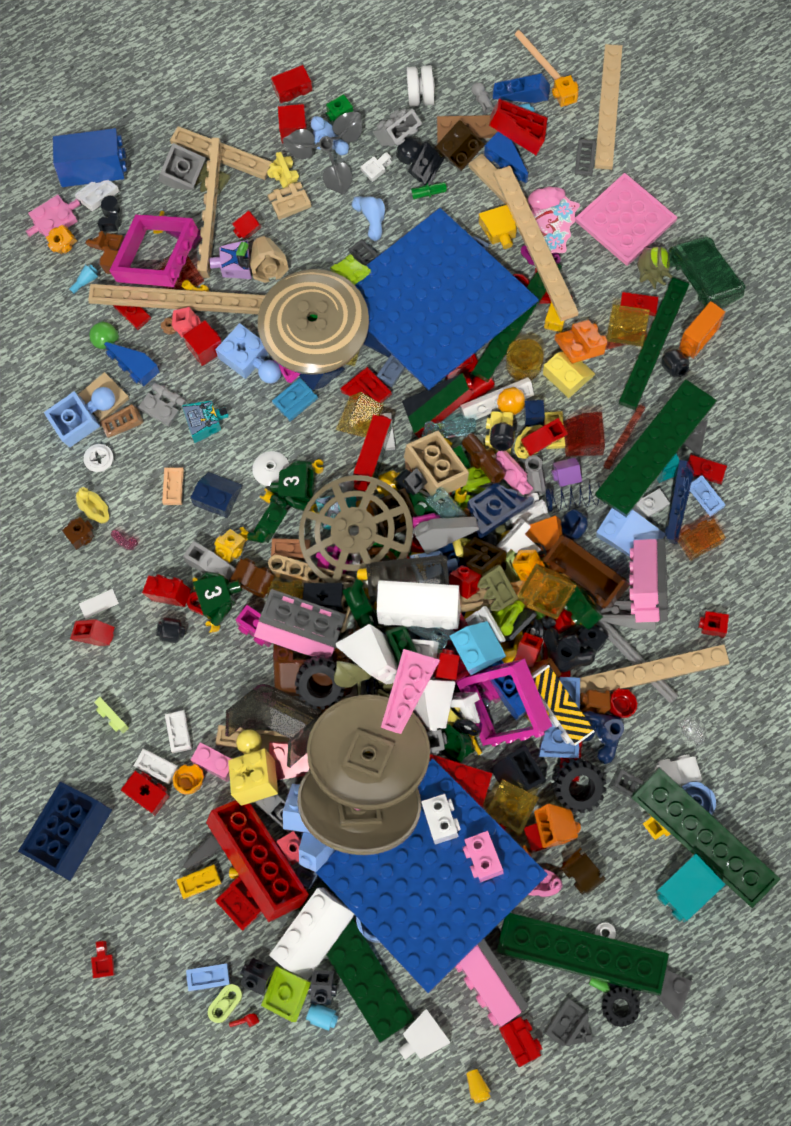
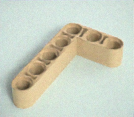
M273 555L268 561L269 568L276 577L303 585L304 583H327L319 576L315 580L309 579L310 575L315 573L307 563L281 555ZM276 563L282 564V567L279 569L273 568ZM317 566L324 574L333 578L334 571ZM295 568H299L301 570L298 574L291 573V571ZM342 574L340 581L354 583L355 578ZM349 606L345 608V612H340L345 614L340 633L347 629L352 614Z

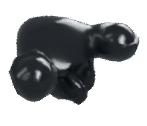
M550 627L543 632L547 656L552 659L560 673L571 671L579 666H588L594 662L595 653L591 649L580 651L581 642L576 635H566L559 640V633L555 628Z

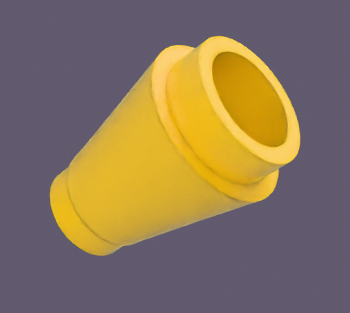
M478 1069L466 1073L470 1096L475 1104L491 1098L489 1094L491 1091Z

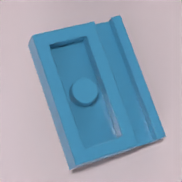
M299 378L273 399L272 403L291 422L314 403L318 396Z

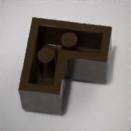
M474 537L463 546L464 565L481 574V578L483 573L496 565H500L503 571H505L506 551Z

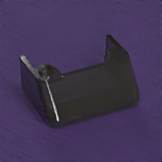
M447 555L377 561L366 564L369 596L375 595V598L378 597L379 580L450 585Z
M260 684L226 710L225 736H231L240 727L245 730L251 729L256 731L262 726L290 738L288 741L287 767L291 768L307 753L309 735L315 722L323 712L319 708L313 709L311 704L306 706L305 701H301L271 685Z

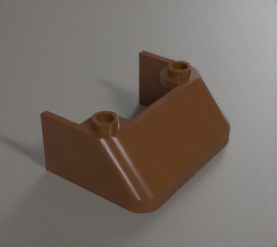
M563 535L559 537L543 559L544 562L550 564L549 568L557 574L559 572L566 574L594 595L597 599L596 603L604 609L611 608L630 586V582L578 543Z
M349 629V635L353 634V629ZM274 644L275 691L280 696H300L295 691V680L300 666L306 660H293L291 649ZM339 648L334 649L332 653L334 662L342 661L354 664V661ZM316 673L309 678L310 685L317 691H327L333 685L331 678L324 673ZM353 686L345 687L343 696L350 694Z

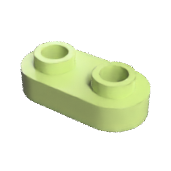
M234 984L225 986L208 1008V1016L211 1021L222 1023L228 1019L243 997L242 990ZM232 991L236 993L234 999L229 998V993ZM218 1008H221L223 1014L218 1017L216 1015V1010Z

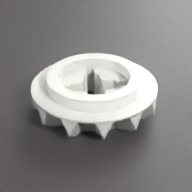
M95 444L89 447L84 454L85 466L89 471L91 470L95 473L105 472L107 468H111V464L114 461L111 449L103 444ZM96 453H98L100 457H104L101 459L102 464L98 463V461H94L97 459Z

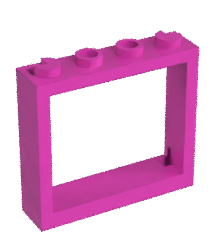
M135 214L109 270L116 282L174 287L199 231L192 218ZM147 230L181 232L164 270L130 268Z
M525 658L482 669L457 682L460 692L478 693L480 700L474 704L480 722L475 724L481 729L479 738L483 746L491 744L493 747L504 741L508 744L520 738V741H523L533 735L535 738L545 735L544 731L552 727ZM511 675L532 726L496 734L475 683Z

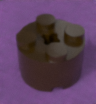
M579 847L561 862L563 866L560 869L569 879L573 877L576 880L574 886L582 895L585 893L589 895L607 879L604 875L601 878L599 877L601 875L600 870L586 853L581 855L583 850Z

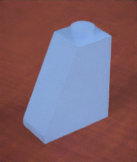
M303 832L299 846V864L317 872L336 850L321 843L311 833Z

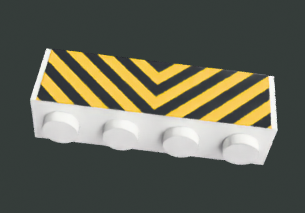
M543 665L531 674L544 707L551 716L549 719L554 727H559L562 732L560 735L566 744L570 743V745L576 746L595 732L549 665Z

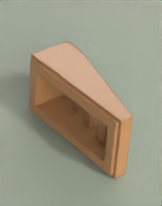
M132 404L100 421L107 438L144 423L138 408ZM116 420H119L121 426L118 427ZM111 422H112V425H113V427H114L113 430H111V428H110V426H109V423H111Z

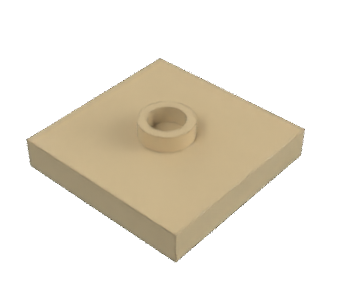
M105 372L78 394L87 404L91 401L92 393L97 388L107 387L113 391L115 395L113 407L106 411L96 410L93 412L100 421L109 417L129 400V396Z

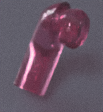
M118 530L111 532V537L118 545L128 550H134V547L138 546V542L134 537L127 540Z

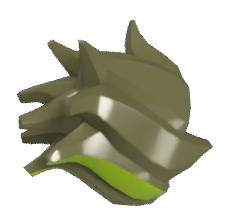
M663 247L644 248L637 264L640 272L639 281L642 283L649 280L655 290L657 282L666 285L663 281L664 276L672 278V275L668 272L670 257L667 250Z

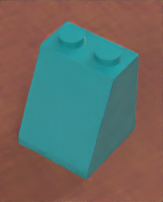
M695 854L656 891L658 894L657 899L662 905H668L673 910L671 914L679 922L682 920L685 923L726 884Z

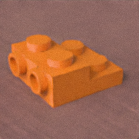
M589 320L573 324L572 330L555 334L554 339L572 364L603 355L607 345L606 337L604 335L601 336L598 333L597 325L595 323L592 324Z

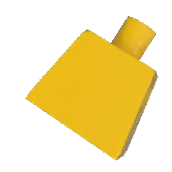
M504 205L479 213V225L491 244L501 242L503 249L512 247L511 239L516 237V224L508 206Z

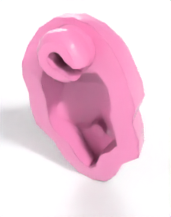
M551 186L536 189L529 195L528 205L530 209L535 207L548 209L557 206L565 197V190Z
M544 870L548 876L528 895L540 896L542 898L553 896L561 890L562 881L555 873Z

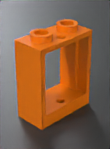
M710 301L683 333L679 346L681 352L685 356H690L694 359L719 330L726 311Z

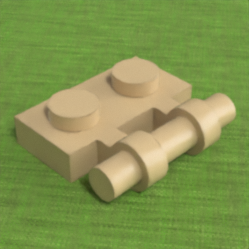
M301 182L290 183L288 187L280 190L275 189L272 193L267 194L269 201L276 199V201L271 203L278 220L311 208V203L305 190L297 192V190L302 189Z

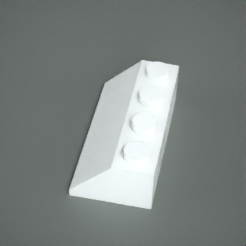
M378 581V624L458 629L461 612L458 585Z
M325 887L317 888L269 956L283 968L308 980L313 974V970H316L354 917L353 912Z

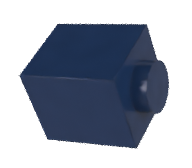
M544 400L525 401V426H543L545 418Z

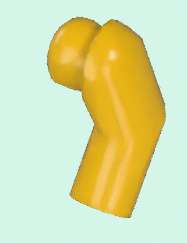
M188 280L182 283V287L185 290L209 292V288L206 285L202 284L200 288H197Z

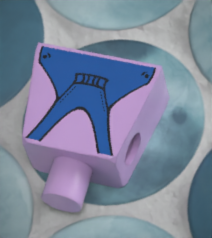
M248 240L221 246L219 248L220 257L210 258V268H221L222 276L226 278L251 279V266L249 268H241L238 265L236 256L240 243L246 242L248 249L245 258L250 259Z

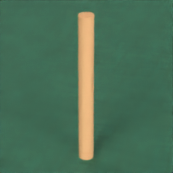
M518 30L515 33L518 40L554 80L560 78L559 73L524 34Z

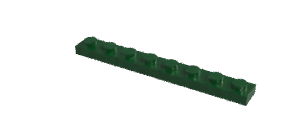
M556 263V265H557V267H558V269H559V271H560L561 268H562V266ZM538 271L527 286V289L539 301L494 337L472 374L486 382L490 381L547 292Z
M672 278L618 404L636 411L689 288V283Z

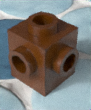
M81 517L71 520L68 526L62 529V532L76 550L88 545L92 538L95 537L92 533L93 526L88 520L84 522Z

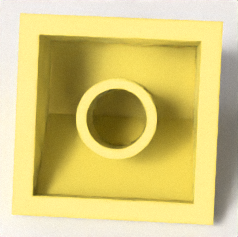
M559 352L544 364L543 375L568 398L595 375L582 361L572 364L564 352Z

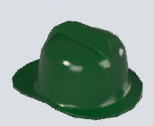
M448 723L446 728H438L441 729L442 733L445 732L447 744L444 745L445 750L441 751L451 761L461 763L465 757L474 753L475 748L472 746L471 738L467 733L457 731Z

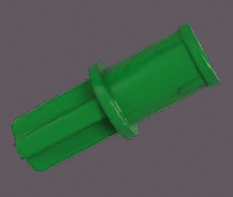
M442 182L428 185L427 183L426 186L411 188L413 200L428 196L431 198V195L447 192L446 183Z

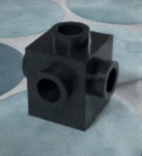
M597 624L593 625L589 630L582 626L577 632L578 640L581 642V649H591L595 656L605 645L609 637Z
M252 958L248 965L245 964L241 970L240 976L243 977L240 985L263 995L269 986L275 968Z
M313 970L311 985L307 993L311 995V1004L331 1005L332 997L337 995V984H334V972Z

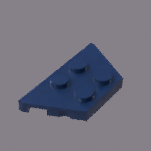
M495 483L470 499L467 506L471 517H476L479 527V530H477L478 536L480 538L484 537L533 504L534 498L529 496L527 499L517 495L518 491L507 489Z

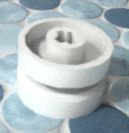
M416 66L407 67L409 107L419 106L420 95L423 97L425 106L434 105L435 84L432 66H422L421 77H418Z

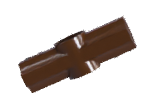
M473 433L467 435L463 439L462 445L471 455L472 465L476 469L481 468L493 484L499 483L504 479L506 473L496 462L495 452L491 448L486 449Z

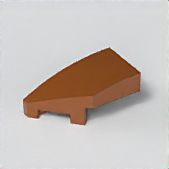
M101 231L98 233V237L93 240L88 239L85 242L87 246L104 251L109 249L119 251L124 236L104 234Z

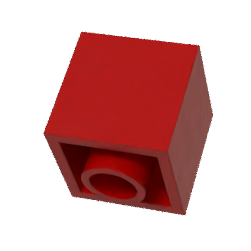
M304 104L278 106L279 131L282 143L283 138L298 129L307 130Z
M206 320L183 335L187 348L201 366L217 357L215 349L222 343L221 338Z

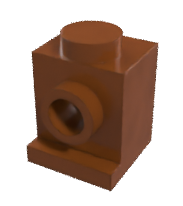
M588 690L586 693H580L581 712L591 711L605 714L610 710V691L606 690L604 693H601L597 690Z

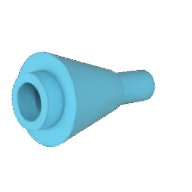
M85 264L77 281L69 289L75 294L82 286L98 278L96 275L98 271L91 264L89 266Z

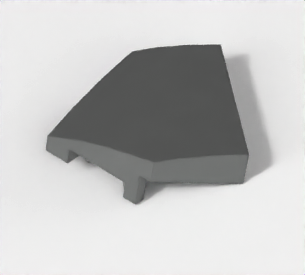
M566 997L543 1033L561 1046H571L593 1041L589 1029L588 1014H586L583 1008Z

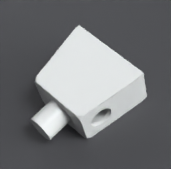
M426 1009L403 1033L408 1042L398 1050L405 1060L415 1052L422 1059L451 1042Z

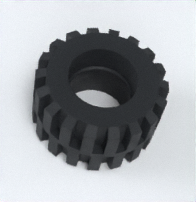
M321 655L320 658L313 656L311 660L307 659L300 666L295 680L296 694L300 695L299 699L305 701L306 706L311 704L313 709L321 707V710L325 709L326 706L330 708L335 702H339L343 696L345 687L336 685L334 681L337 661L334 662L332 657L327 659L325 655ZM324 673L331 678L333 685L327 691H317L310 685L309 678L313 674Z
M577 758V761L569 759L570 763L563 762V767L556 769L557 775L553 774V793L566 809H570L575 813L577 811L585 813L586 809L590 812L593 810L592 806L598 807L600 805L598 803L599 800L603 801L604 796L602 793H606L607 789L604 787L606 780L603 778L602 772L591 762ZM577 776H587L589 784L586 791L580 795H571L569 792L571 781Z

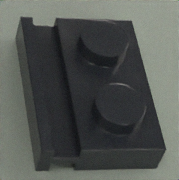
M427 142L422 143L407 172L417 181L422 182L424 186L427 183L430 185L444 157L438 155L439 153Z

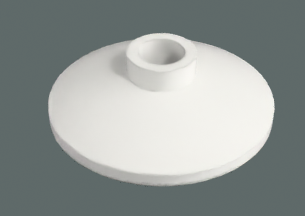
M268 451L262 453L253 463V475L260 484L270 486L271 482L279 481V472L289 466V462L279 452ZM269 464L274 465L271 469L267 468Z

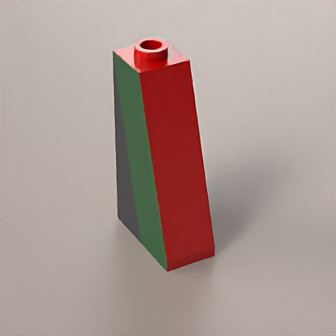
M462 373L435 385L430 390L427 389L402 401L412 430L419 439L424 437L474 395L472 392L474 386L471 379L466 378Z
M373 414L353 475L378 478L392 429V419L384 415L377 416ZM354 480V489L366 492L370 482Z

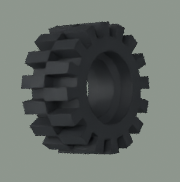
M618 987L605 995L602 1000L601 1010L609 1023L614 1026L624 1027L634 1023L638 1018L641 1009L639 1006L640 1001H638L637 995L632 993L633 991ZM624 999L628 1003L629 1010L627 1014L620 1016L614 1012L613 1003L615 1000Z

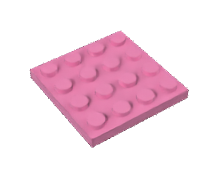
M626 173L619 177L575 217L577 224L626 266L634 261L643 252L644 248H648L677 221L676 215Z

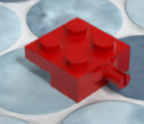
M239 876L215 902L244 931L262 914V911Z

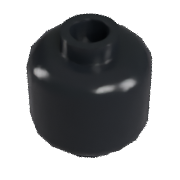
M676 349L664 354L662 367L670 376L681 377L689 370V359L680 350Z
M501 422L492 426L490 430V444L498 451H506L513 446L515 431L511 425Z
M164 617L161 621H158L156 636H159L160 641L177 643L180 637L184 638L185 626H182L180 619Z

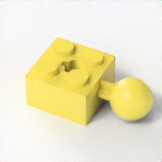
M251 729L242 731L237 737L236 745L238 750L244 755L228 760L231 795L241 806L278 794L275 759L265 748L260 750L262 739L258 732Z

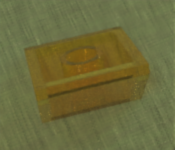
M362 392L350 396L336 430L366 437L373 414L379 416L383 405Z

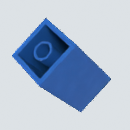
M116 128L53 136V164L61 187L125 179L124 172H127L126 161L123 159L126 158L125 148L121 147L123 146L122 137L118 135Z

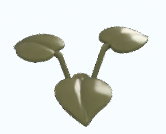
M337 661L334 674L336 685L352 687L358 683L357 696L361 695V681L368 680L371 675L355 662L351 664ZM384 683L383 689L391 692L393 683L387 685Z

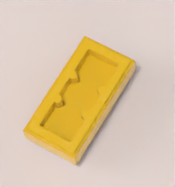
M214 864L176 880L183 899L222 884Z

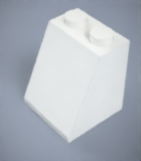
M368 624L336 643L337 648L369 675L386 685L394 683L399 664L386 634Z
M432 674L413 710V713L426 726V729L437 731L438 728H446L455 681L433 677Z

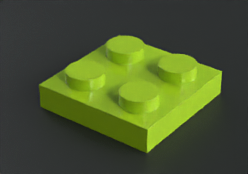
M276 966L261 1006L291 1022H297L311 982L282 967Z

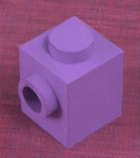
M576 458L553 463L554 470H551L552 478L554 481H557L560 487L582 482L580 465Z

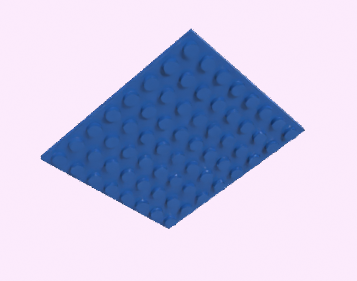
M441 208L366 266L371 270V273L355 284L368 308V331L428 390L539 301L534 294Z
M434 759L429 762L427 772L418 786L421 801L445 794L447 800L451 799L454 811H451L453 819L457 818L461 829L457 831V838L435 845L421 802V812L416 828L397 847L371 855H355L336 850L322 867L315 872L427 993L449 974L548 876L527 852ZM488 831L504 874L480 883L479 878H474L470 866L473 865L471 858H466L463 847L466 846L465 839Z

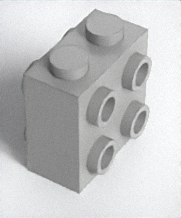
M404 108L400 111L392 112L387 121L383 120L378 123L373 133L381 146L389 145L391 147L395 144L398 146L405 141L404 137L408 134L416 133L418 131L417 127L422 122L413 108L407 110Z

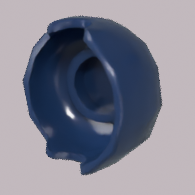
M575 509L569 511L561 520L562 534L572 540L580 538L588 527L586 516Z

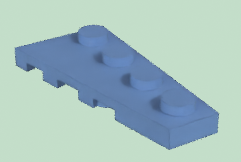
M559 677L560 682L580 709V678ZM552 724V727L544 731L545 735L542 738L538 757L579 758V744L576 746L570 745V743L566 744L560 735L562 732L559 727H554Z

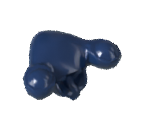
M583 711L582 714L589 724L596 727L595 731L599 740L605 744L598 752L599 761L603 764L611 763L615 758L619 740L624 732L623 719L615 715Z

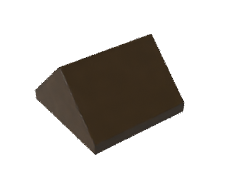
M405 488L398 490L397 492L407 504L411 516L416 517L417 514ZM392 494L380 498L389 510L400 506ZM375 502L369 503L375 516L383 513V510ZM404 513L393 517L394 534L407 529ZM385 520L378 524L384 537L387 538L388 521Z

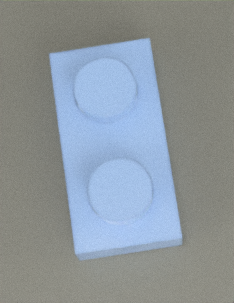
M702 475L692 482L690 493L709 517L726 506Z
M227 963L186 970L189 992L230 985Z

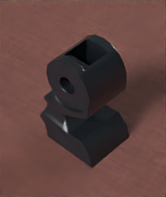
M109 195L101 201V209L106 217H101L97 224L100 231L118 232L121 226L118 215L120 207L117 199Z
M417 468L412 472L404 469L393 480L394 485L399 490L405 488L408 494L411 493L413 496L428 483Z

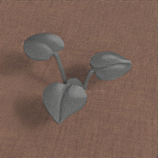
M349 112L339 116L334 121L332 127L333 132L338 136L331 138L324 136L316 145H313L315 142L314 135L306 129H298L283 138V143L288 152L302 160L312 156V148L320 147L323 153L329 155L333 166L327 167L324 170V184L330 190L340 194H345L348 191L352 181L351 169L344 162L336 165L331 152L334 150L333 141L339 140L341 137L347 143L355 142L359 139L362 133L360 112Z

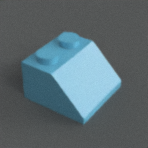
M488 621L467 626L450 635L470 675L506 657Z

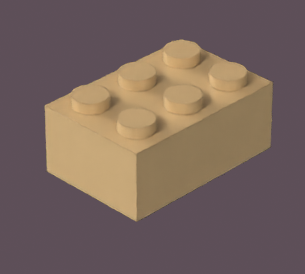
M439 430L406 445L404 459L412 470L417 468L428 483L424 487L433 500L466 485L469 472Z

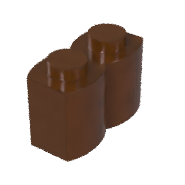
M248 558L240 559L233 570L229 582L239 580L242 589L260 598H264L275 577L271 574L272 571L265 567L258 568L254 565L255 562Z

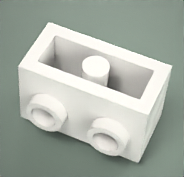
M445 794L421 801L435 845L457 838V831L461 829L457 818L453 819L451 811H454L451 799L447 800Z

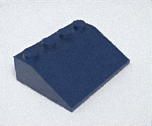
M59 782L18 852L71 881L111 814L112 809L98 800Z

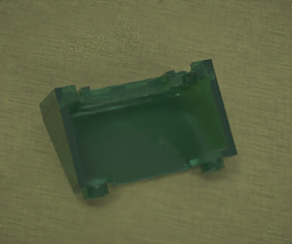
M703 236L670 247L668 253L670 267L676 266L675 269L677 271L681 270L698 293V301H702L704 308L711 301L722 309L744 296V289L746 288L744 282L738 279L715 247L712 238Z

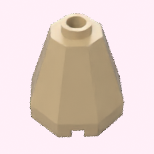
M259 237L253 242L250 266L254 279L264 283L270 282L268 278L276 277V280L281 279L289 270L285 254L268 237Z

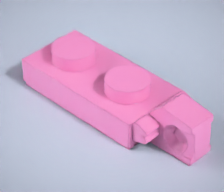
M498 451L496 462L506 473L504 479L514 490L519 491L523 495L530 494L533 487L526 481L528 474L507 451Z

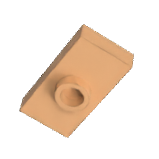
M164 468L163 505H182L183 468Z

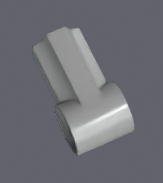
M529 456L525 461L524 471L528 474L526 476L528 478L527 482L533 487L530 494L538 493V495L546 493L542 461L538 456ZM534 463L538 468L531 469L528 465Z

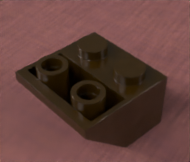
M459 120L437 143L434 149L447 162L462 171L485 144Z

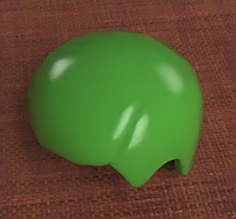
M107 322L96 323L89 333L90 342L99 349H106L105 342L114 344L119 339L118 330Z

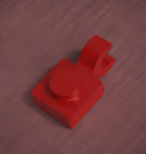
M96 942L97 957H91L93 979L115 976L113 955H107V942Z

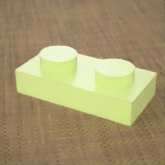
M101 697L94 702L98 706L95 710L103 718L107 716L111 720L108 724L116 732L120 730L124 734L129 729Z

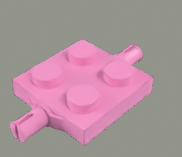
M59 195L51 198L28 213L33 220L34 226L26 230V233L31 237L39 231L47 237L49 231L55 227L58 228L60 225L72 226L78 222L72 210L80 206L79 201L75 199L67 204Z

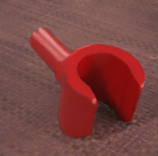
M252 1013L244 1018L229 1022V1026L233 1027L247 1022L250 1028L260 1021L257 1015Z

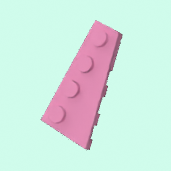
M403 649L381 728L399 734L402 733L440 661L439 659Z

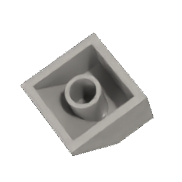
M173 143L160 172L158 182L174 189L193 190L206 158Z

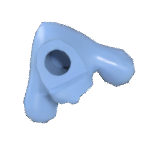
M318 116L312 118L311 127L314 130L312 134L315 138V145L324 136L330 138L338 136L333 132V126L323 120V118ZM342 139L333 141L334 150L337 154L346 155L349 152L347 142Z
M371 196L354 197L352 201L353 209L357 212L362 211L370 223L368 237L373 241L379 240L382 236L381 222L384 220L385 213L382 199Z

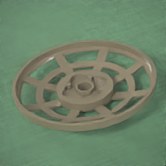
M346 476L323 486L308 502L299 526L300 548L308 566L317 576L327 583H343L345 589L351 587L353 583L340 581L343 570L358 571V569L368 568V572L371 573V580L363 582V589L377 586L379 580L386 581L391 578L404 564L413 542V520L404 499L387 483L369 476ZM353 480L370 482L366 492L349 491L342 493L339 484ZM379 485L389 491L396 498L400 506L389 510L382 500L373 495L377 486ZM332 487L335 497L324 505L320 513L309 511L317 498ZM347 497H363L359 507L348 508L345 501ZM370 500L379 505L383 513L373 517L366 511ZM338 502L341 512L334 519L325 516L329 508ZM403 513L407 528L404 545L393 541L395 533L393 517ZM306 518L316 521L314 531L316 545L309 549H306L304 540ZM385 520L388 521L387 538L378 535L377 524ZM321 523L331 526V537L321 541L320 536ZM352 526L359 527V533L355 536L349 533ZM375 542L384 545L379 554L371 559L367 550ZM335 544L341 549L338 561L332 558L325 548ZM390 548L401 552L392 567L379 576L374 565L385 557ZM320 551L321 555L336 567L333 578L319 570L310 557ZM349 554H360L364 562L356 565L345 564Z

